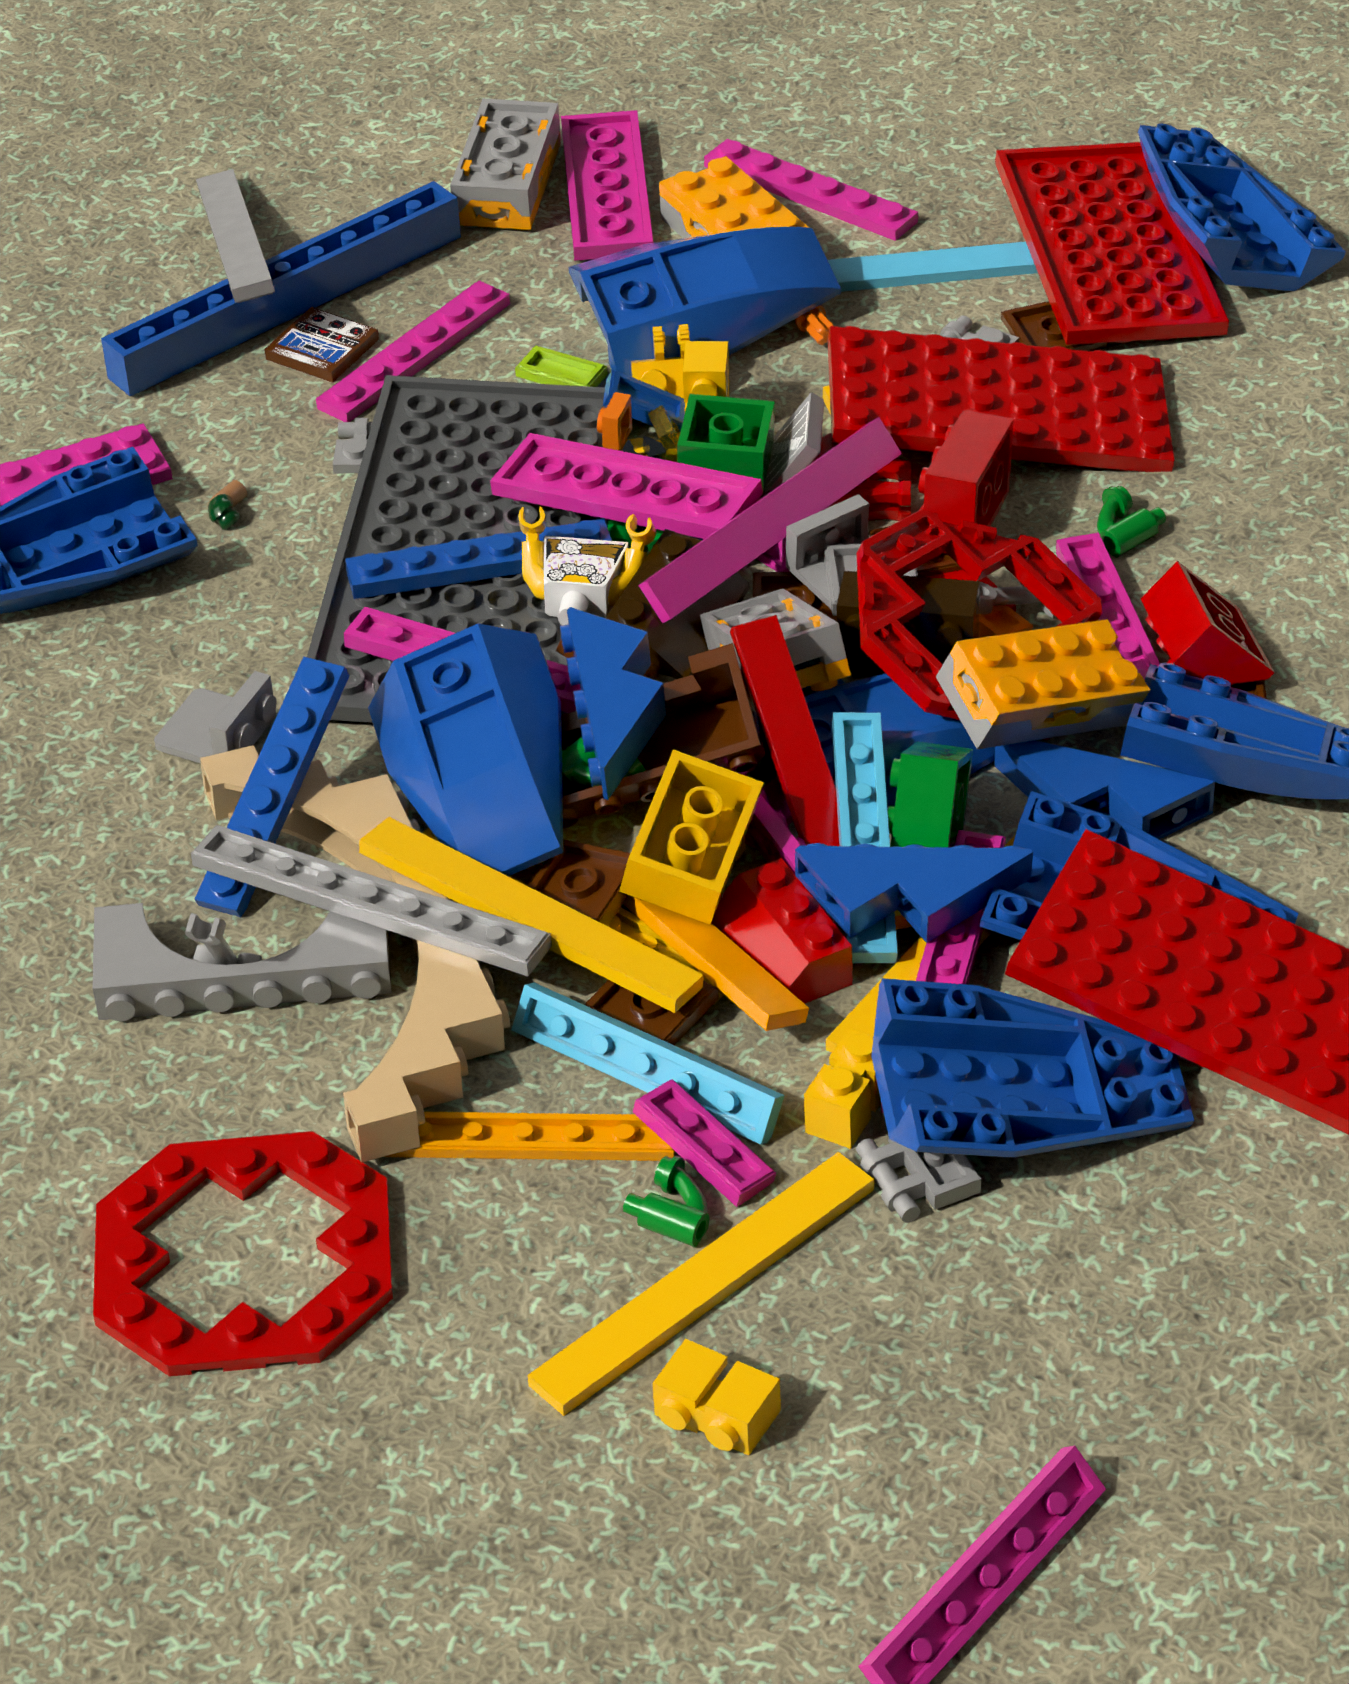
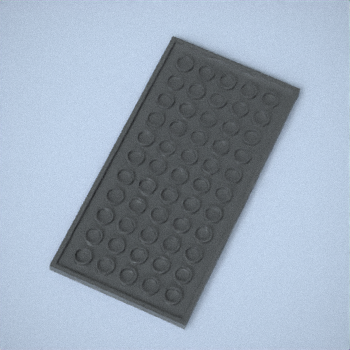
M385 376L307 654L308 658L344 666L350 675L330 720L372 722L368 707L393 662L345 647L344 632L364 607L454 633L478 623L534 633L540 641L546 660L567 665L566 657L555 651L561 640V624L557 617L549 616L545 613V600L534 596L524 581L522 573L353 599L346 572L345 558L362 556L368 553L377 554L403 550L409 547L442 544L453 540L488 537L499 533L520 532L518 515L522 507H524L525 522L529 524L539 521V506L542 507L545 513V527L573 524L584 520L605 519L492 495L490 480L529 433L603 447L602 433L597 432V419L600 409L602 407L606 408L602 406L605 387ZM561 711V715L567 714V712Z

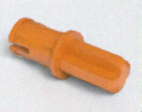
M822 305L795 319L798 329L802 332L807 331L819 345L828 342L830 326H835L827 318L826 311Z

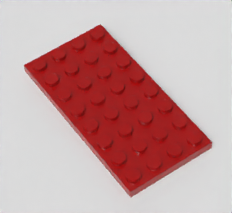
M1140 142L996 150L995 165L1066 345L1106 342L1128 343L1130 341L1154 339L1166 341L1171 338L1227 335L1229 320L1199 253L1179 230L1162 202L1147 167Z
M830 326L827 341L832 442L841 443L863 426L880 417L899 449L934 452L936 446L943 445L948 426L955 425L962 411L967 410L1013 419L1011 459L1140 472H1172L1175 460L1160 358L1149 357L1143 354H1113L1102 350H1072L1061 346H1031L1020 342H990L979 338L959 339L943 337L937 334H908L896 330H867L855 326Z
M1085 829L1008 961L1005 975L1349 1135V949Z

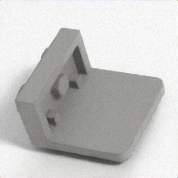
M859 494L786 526V568L830 609L831 602L824 563V546L862 544L868 538L869 503Z
M254 671L234 697L203 688L195 689L155 736V748L158 751L200 763V758L254 745L276 717L277 701L276 697L273 696L271 675Z

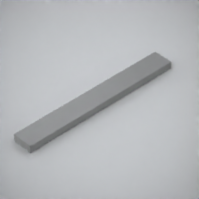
M231 169L196 179L235 303L273 294L275 290L234 170Z
M216 825L191 852L192 864L195 867L525 976L531 974L552 947L551 933Z

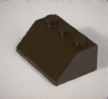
M665 529L606 619L648 632L651 661L660 666V674L680 679L693 675L688 657L708 651L700 614L741 602L749 591L750 586L749 582L736 572L671 620L662 623L640 589L639 584L702 541Z

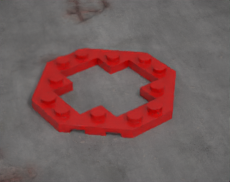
M920 509L864 540L856 553L861 649L924 712L960 720L936 679V675L943 664L902 625L918 616L926 604L900 578L902 575L946 552L974 581H979L1004 566L1062 622L1057 626L1099 621V617L1102 614L1101 598L1038 538L1021 534L1018 540L997 535V528L962 520L958 526L942 522L937 513Z
M314 1131L169 1144L96 1203L93 1299L95 1326L169 1377L192 1375V1371L223 1368V1372L267 1368L266 1364L294 1361H297L298 1365L321 1363L393 1299L387 1177L363 1162L361 1163L360 1160ZM280 1171L345 1213L316 1238V1244L319 1251L347 1269L281 1327L246 1303L241 1302L208 1332L204 1333L140 1290L144 1284L170 1263L169 1252L142 1235L141 1232L206 1178L242 1201H245Z

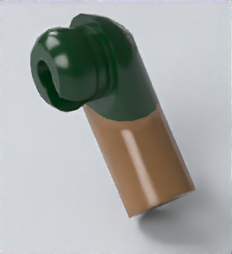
M231 481L216 493L208 503L210 520L213 523L217 522L223 530H228L240 519L239 512L233 509V507L247 497V490L240 481Z

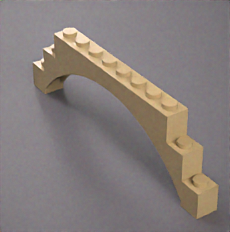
M254 745L200 758L204 792L216 821L232 817L259 757ZM321 760L312 761L281 832L296 836L327 851L354 870L451 901V899L359 853V840L388 817L421 832L417 820L408 819V806L402 790H394L388 775L385 774L339 786L335 776L328 777ZM411 938L418 960V974L410 1010L397 1038L377 1067L357 1089L343 1092L347 1130L361 1163L420 1147L418 1126L425 1124L423 1108L463 1098L461 1077L468 1075L466 1060L505 1050L504 1029L510 1028L508 1010L503 999H495V988L491 973L488 968H480L479 960Z

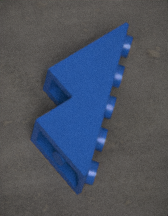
M569 607L567 610L568 624L560 626L564 653L573 652L574 657L566 658L571 686L580 684L581 690L573 691L578 719L587 718L588 724L580 725L585 753L594 751L595 758L588 759L592 787L601 786L604 799L609 800L622 781V778H624L667 715L663 682L643 676L651 665L648 632Z
M1036 740L995 747V767L1028 798L1031 791L1123 820L1157 839L1164 838L1213 813L1215 781Z
M812 843L795 849V876L850 939L898 910L923 940L928 943L985 908L993 887L1011 892L1030 880L1033 851L1030 848H1022L1020 846L974 848L969 845L925 847L912 844L905 847H877L872 844L827 846L821 843Z

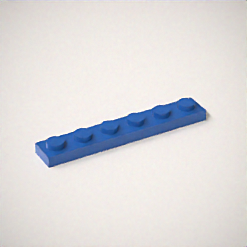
M605 519L584 520L573 524L545 527L544 531L539 535V541L543 542L545 535L612 541ZM522 531L507 534L499 533L488 537L453 540L448 543L409 547L403 550L377 554L368 553L362 556L345 558L346 572L353 599L522 573V542L526 541V535Z
M308 657L302 658L228 823V829L274 844L276 843L350 675L344 666ZM207 871L194 900L201 907L242 917L256 887Z

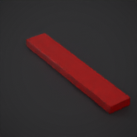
M777 615L733 626L730 630V635L798 836L803 839L806 845L821 843L827 846H839L836 788Z

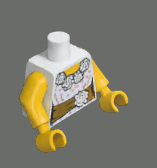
M539 506V521L529 524L525 522L524 507H522L518 515L520 529L526 535V541L522 542V575L534 596L545 600V613L549 616L557 617L561 625L568 624L567 610L569 607L606 618L647 557V552H643L644 546L650 544L656 536V529L651 518H648L646 529L636 533L637 518L635 514L628 517L626 529L632 540L630 549L628 548V542L546 535L543 542L539 541V535L546 526L544 510Z

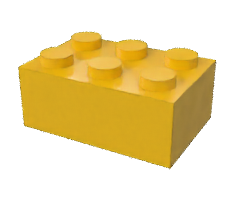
M673 750L629 855L619 892L711 925L754 815L764 782Z

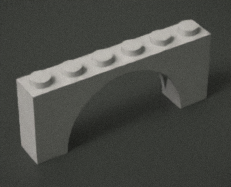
M143 903L94 907L93 994L99 1020L126 1021L132 1017L151 1015L173 1017L184 1012L205 1010L224 1012L230 1008L248 1006L271 1008L281 1003L302 1001L322 1003L328 999L345 997L368 999L378 994L392 993L388 930L329 911L323 923L313 934L292 949L257 962L223 965L189 959L162 944L152 933L146 922Z

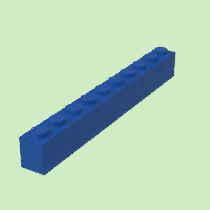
M432 181L265 260L275 290L273 294L235 303L228 279H225L101 338L108 379L131 397L305 313L310 307L320 306L461 238L458 198L435 181Z

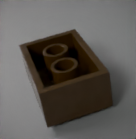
M844 571L836 611L850 673L859 676L886 674L861 649L857 572ZM906 575L900 577L926 602L918 616L902 625L942 664H944L957 641L979 638L980 581Z

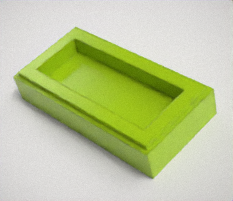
M535 345L515 367L516 377L540 384L597 387L608 375V369L604 364Z

